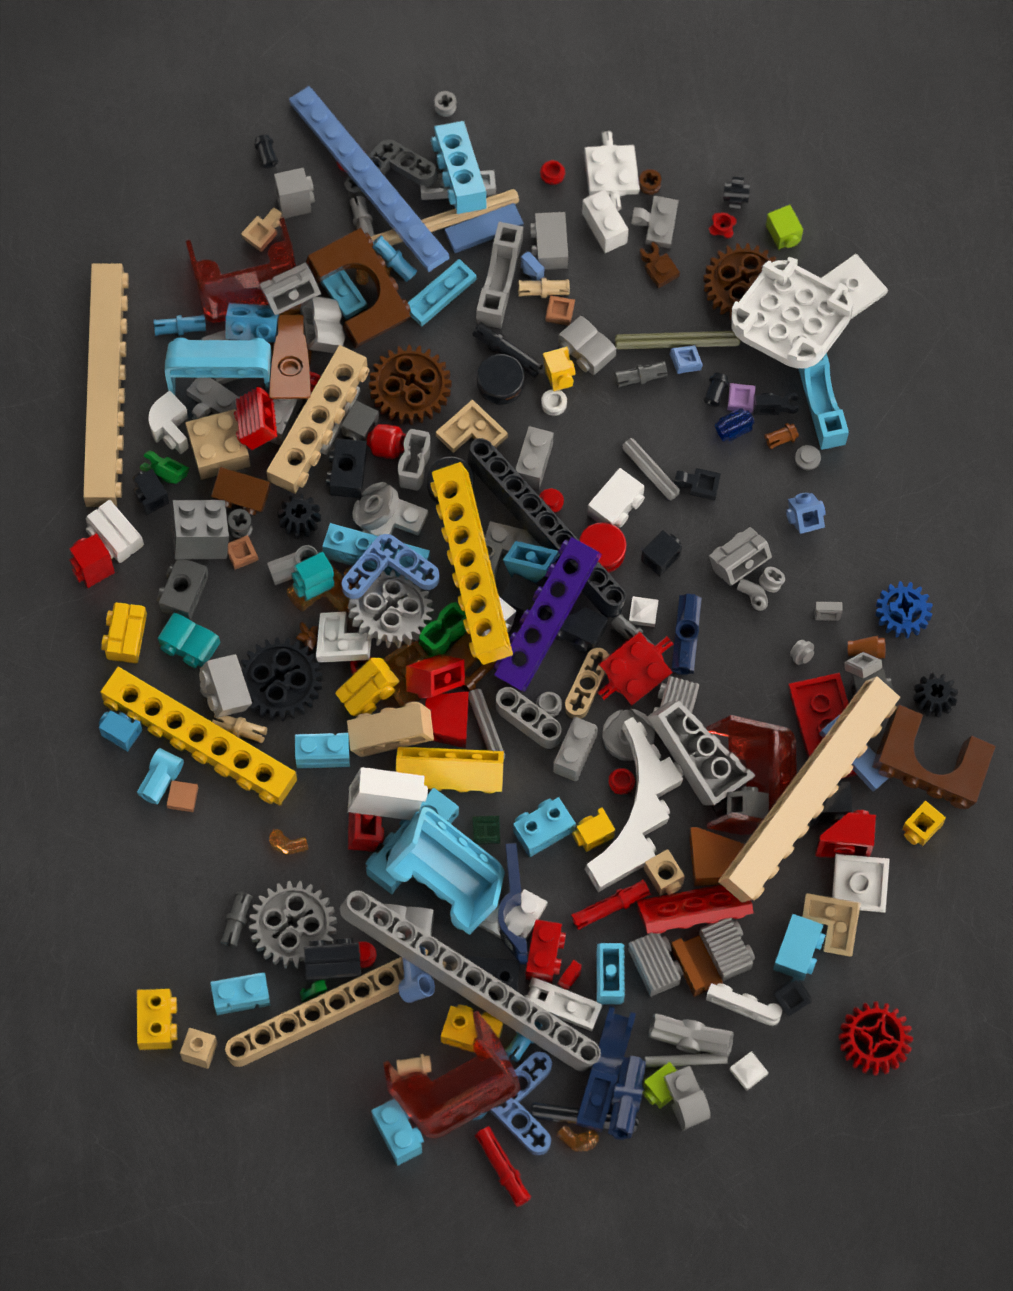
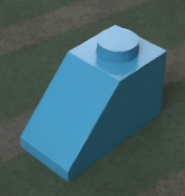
M515 541L504 557L503 562L511 578L515 573L537 583L546 575L551 564L555 563L559 556V551Z

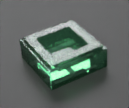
M473 816L474 843L477 845L500 844L499 816Z

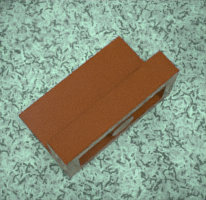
M700 935L685 942L680 938L671 943V952L681 966L683 976L693 997L708 991L711 983L714 985L718 983L723 984Z

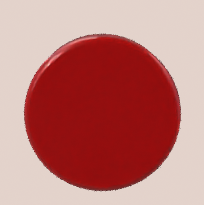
M599 522L588 526L580 535V542L602 554L598 562L608 573L615 571L621 566L626 554V539L619 528L610 523Z

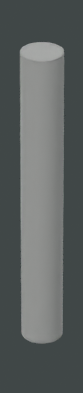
M706 1053L645 1057L646 1068L663 1067L668 1062H671L673 1066L728 1063V1059L725 1055Z

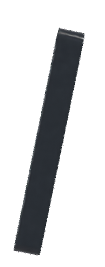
M478 438L471 443L467 462L472 470L541 547L559 551L560 546L558 544H563L565 540L569 541L571 537L578 540L487 439ZM541 526H547V527H549L550 529H545V528H543V527H541ZM572 560L566 564L565 571L567 574H574L577 571L578 565L575 564L577 563L576 561ZM597 562L582 592L601 614L608 618H615L622 612L626 593L605 568ZM591 581H596L600 585L593 584ZM608 600H614L617 603H610Z

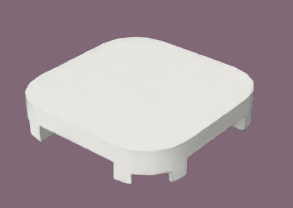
M788 257V260H778L772 263L769 260L763 265L762 273L739 302H735L732 308V330L735 336L744 343L793 368L814 366L825 356L851 319L853 303L848 293V288L842 283L837 287L797 266V259Z

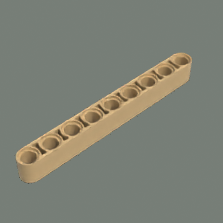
M425 948L426 956H429V952ZM403 957L228 1040L225 1047L228 1061L234 1066H245L399 992V983L404 979ZM442 962L444 968L446 967L447 962ZM383 976H390L394 981L391 985L383 986L379 980ZM361 987L369 990V994L363 998L357 997L354 993ZM340 999L345 1004L341 1009H333L330 1006L331 1002ZM310 1011H316L320 1014L316 1021H309L305 1018L306 1014ZM285 1023L295 1025V1029L290 1033L281 1031V1027ZM260 1035L270 1036V1041L265 1045H260L256 1042ZM237 1046H242L246 1049L245 1053L240 1057H235L231 1054V1051Z

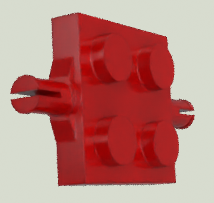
M640 631L599 663V666L606 673L609 683L597 691V693L605 700L617 691L626 698L630 705L635 704L673 673L664 662L662 653L674 644L666 636L657 645H653L647 641Z

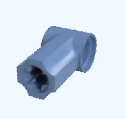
M419 947L420 952L426 956L425 948ZM403 958L404 979L400 981L398 987L401 998L405 1002L411 1003L431 996L435 991L433 978Z

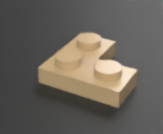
M471 400L436 431V437L454 453L471 437L474 439H487L497 448L508 438V433L475 401Z
M806 894L802 917L828 925L824 952L852 956L861 903Z

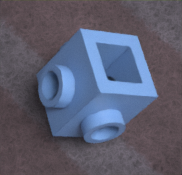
M800 493L795 498L788 499L789 509H786L788 522L793 524L800 534L825 527L823 518L825 515L824 504L821 500L818 501L813 493Z

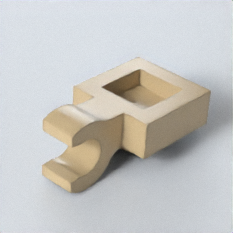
M274 207L264 220L257 216L241 233L242 238L262 252L277 235V230L274 228L278 227L283 221L282 213Z

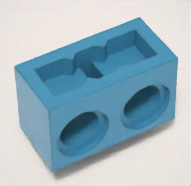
M229 303L226 313L225 339L251 340L253 338H262L266 342H275L278 335L279 314L274 315L270 306Z

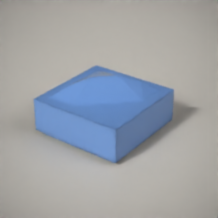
M530 252L522 255L521 268L523 273L527 274L533 281L544 278V267Z
M695 345L671 348L670 356L677 374L700 371L703 364Z

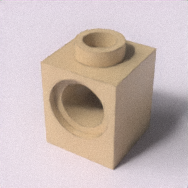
M668 849L645 861L644 871L660 896L665 893L668 895L674 894L682 888L681 884H683L685 876ZM666 870L669 871L673 877L665 880L662 879L658 875V873L660 871Z
M189 1028L180 1052L182 1060L209 1069L217 1047L216 1036Z

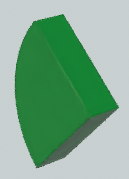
M321 979L312 983V988H303L299 993L302 1003L327 993L325 980Z

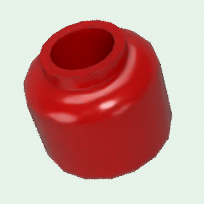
M378 424L372 432L368 433L367 445L374 456L395 459L404 453L406 434L403 433L399 426Z

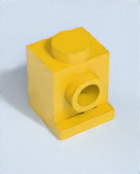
M564 347L543 353L545 373L553 391L572 387V376L575 375V368L572 360L569 358L568 348Z
M925 800L903 826L905 831L904 837L911 844L916 845L919 843L923 847L937 830L943 826L946 817ZM917 826H924L926 831L923 832Z
M602 807L598 809L596 817L590 815L582 819L577 829L572 832V836L578 846L582 845L585 851L588 852L613 839L615 828Z

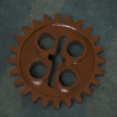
M737 243L734 251L729 246H726V254L718 251L717 259L712 257L710 260L711 266H706V274L703 280L706 283L704 284V292H709L707 294V301L714 300L712 308L715 309L720 306V315L728 311L730 312L729 319H732V308L736 301H740L733 296L741 295L743 297L762 273L763 265L769 260L771 263L775 262L776 256L768 258L769 250L760 253L759 245L754 250H750L749 243L746 244L745 249H741L739 243ZM752 265L755 267V269L750 270L747 269L745 266ZM729 274L733 278L726 279L722 275Z
M408 345L407 351H403L398 346V353L396 354L388 350L389 358L380 356L381 365L374 363L375 372L370 373V380H372L369 382V389L372 390L370 397L371 399H376L374 401L375 408L382 406V415L390 412L389 417L391 421L398 416L400 424L404 422L405 418L409 419L410 425H413L414 418H418L422 424L423 416L425 415L432 420V411L440 414V405L446 406L447 399L445 397L451 396V390L448 388L452 387V380L449 379L450 370H445L446 362L439 363L438 354L431 357V349L421 353V346H418L416 351H412L411 345ZM403 366L411 368L407 372L400 370V368ZM429 377L432 378L433 381L430 383L423 382L422 379ZM390 387H397L399 390L396 392H389L387 389ZM419 398L421 401L419 403H412L410 399Z

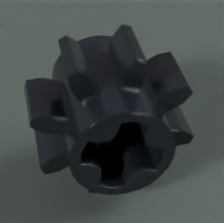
M732 177L731 183L725 182L723 201H729V208L741 209L742 203H748L750 184H744L743 177Z

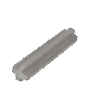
M628 439L622 447L625 453L668 500H673L680 492L679 488L634 439Z
M475 689L470 691L469 701L487 750L503 751L482 690Z

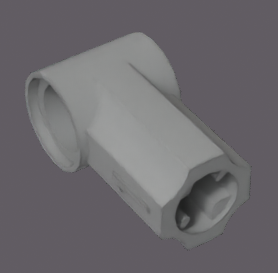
M305 545L298 548L295 553L268 562L267 564L275 585L293 579L291 573L294 572V565L302 562L305 557H312L318 554L317 550L312 546Z

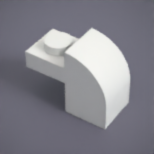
M170 390L152 405L149 412V424L156 443L163 438L170 449L173 450L175 448L182 454L189 447L187 438L177 427L188 419L187 409Z

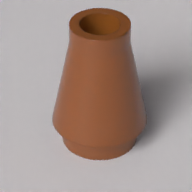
M877 635L848 641V656L855 657L864 652L878 659H885V638H879Z

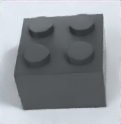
M173 500L171 527L174 558L227 559L229 533L225 500Z

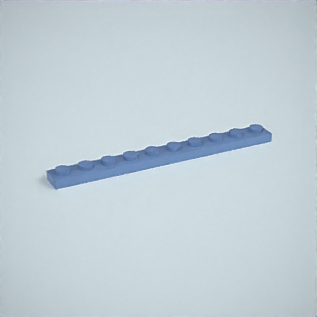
M308 86L289 98L291 106L427 271L433 270L448 260V252L312 88Z

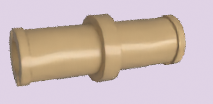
M541 278L538 281L518 280L519 297L541 296V298H547V295L569 296V279L547 280L546 278Z
M227 715L217 718L219 721H212L238 738L242 736L259 743H263L265 737H262L260 734H267V727L247 722L243 717L237 719Z

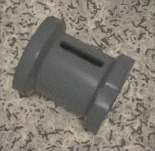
M243 509L232 511L228 517L232 537L235 539L246 535L250 537L253 531L250 514Z

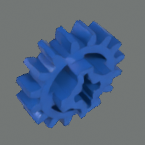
M900 581L897 588L890 584L887 589L888 592L882 590L880 594L881 599H877L876 602L878 609H876L875 616L881 617L878 623L879 626L886 624V633L894 630L895 637L897 638L900 633H904L905 637L909 638L912 631L916 636L919 635L920 627L926 629L927 621H930L932 613L928 611H931L933 605L932 603H926L929 595L920 594L922 587H918L916 590L912 589V582L907 587H904L902 581ZM896 597L895 602H890V604L887 605L892 598ZM921 615L918 620L913 623L911 622L912 618Z

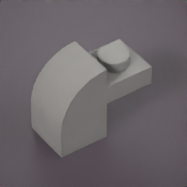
M690 1066L663 1077L674 1101V1104L671 1106L682 1131L710 1119V1110L703 1090H700Z

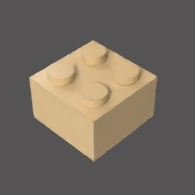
M235 409L185 422L201 480L217 476L220 467L232 471L250 467L247 447L241 444L236 437L238 422L234 417Z

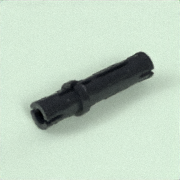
M482 322L475 328L477 331H474L472 336L488 345L492 352L497 351L500 354L514 357L520 362L523 370L534 378L540 373L539 369L543 368V364L505 339L506 336L503 334L498 335Z

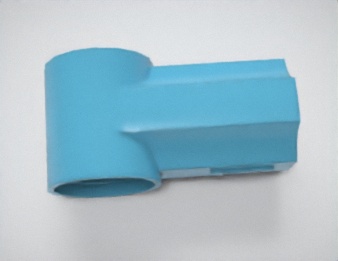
M159 748L150 762V770L139 787L137 794L144 800L158 805L171 780L174 781L179 775L184 760Z

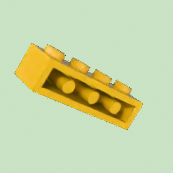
M398 746L396 772L424 776V786H427L430 790L433 788L438 791L443 789H451L458 792L473 790L488 794L502 792L504 751Z

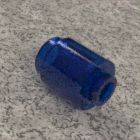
M739 408L719 418V422L715 423V429L723 442L727 440L733 441L752 431V425L755 424V421L749 410L745 411L743 408Z

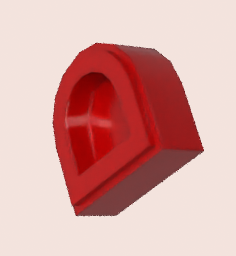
M573 960L561 976L558 985L568 990L581 975L582 965Z

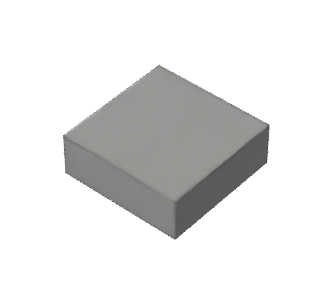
M816 602L814 620H840L842 602Z
M862 652L844 662L845 671L864 679L882 669V660Z

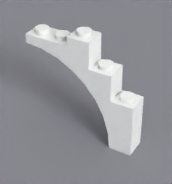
M634 717L626 720L622 726V730L631 747L636 767L634 806L629 820L618 838L585 867L587 875L598 892L644 867L645 861L656 856L654 854L656 848L650 838L645 839L644 836L668 822L670 810L663 799L659 801L658 798L680 786L683 781L682 776L684 773L680 765L676 762L673 763L670 757L660 762L661 755L654 744H649L646 739L647 731L641 722L637 723Z

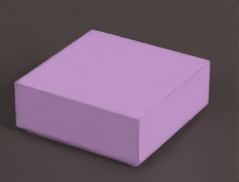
M730 383L727 410L753 413L755 386Z

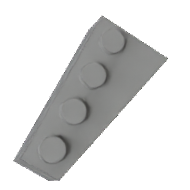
M680 701L667 702L647 716L675 762L680 765L685 778L703 806L715 805L727 796V792L735 791L756 776L750 769H746L739 762V759L720 743L721 741L714 734L709 733L703 727V724Z

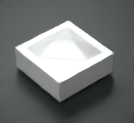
M633 596L629 622L635 625L655 627L658 600Z
M752 1052L748 1053L729 1069L746 1091L768 1075V1071Z

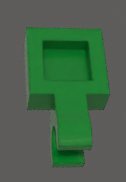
M148 451L144 454L143 457L149 459L151 465L144 462L140 465L142 471L147 472L152 469L165 482L175 484L187 477L189 467L169 457L163 459L153 451Z

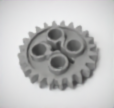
M392 570L390 576H387L383 571L360 598L349 600V618H354L353 627L360 626L359 635L368 634L367 641L374 637L376 638L377 646L382 641H385L387 648L391 646V642H395L396 646L400 648L402 641L408 646L411 645L412 638L419 641L421 631L432 620L434 609L431 606L433 601L427 599L428 591L421 592L422 588L414 585L409 579L406 580L402 574L397 577L395 571Z
M288 881L287 888L285 889L278 883L277 892L274 893L268 888V898L259 896V901L262 905H253V910L258 914L249 916L250 921L256 923L249 926L250 932L255 933L251 936L252 942H259L256 946L258 952L265 949L263 955L265 960L273 956L274 965L283 960L284 968L288 967L289 962H293L295 968H298L299 961L303 960L304 962V947L309 946V941L325 940L326 944H333V939L328 935L336 934V928L331 926L337 923L336 917H331L335 913L334 907H327L330 903L328 897L320 900L322 897L321 890L314 894L312 893V884L305 890L303 889L302 881H299L296 888H293L291 881ZM293 902H301L304 905L299 911H293L289 908ZM308 911H313V914L305 916ZM272 917L281 919V923L277 926H270L267 924V921ZM292 921L294 924L297 923L298 927L294 928L293 926H289L288 922ZM309 923L319 925L315 932H307L305 930V926ZM281 933L278 938H273L274 935ZM287 938H293L297 941L291 948L282 945L283 941Z

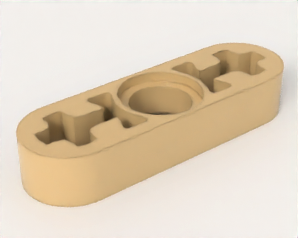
M594 648L588 652L566 699L565 712L572 719L574 717L582 719L587 715L606 673L599 664L596 673L592 671L593 659H597L600 656L603 661L609 656L608 652L602 648ZM583 678H591L594 680L595 686L592 689L586 690L581 687L580 681ZM580 694L583 696L581 702L583 709L578 708L577 711H573L572 704L577 703Z

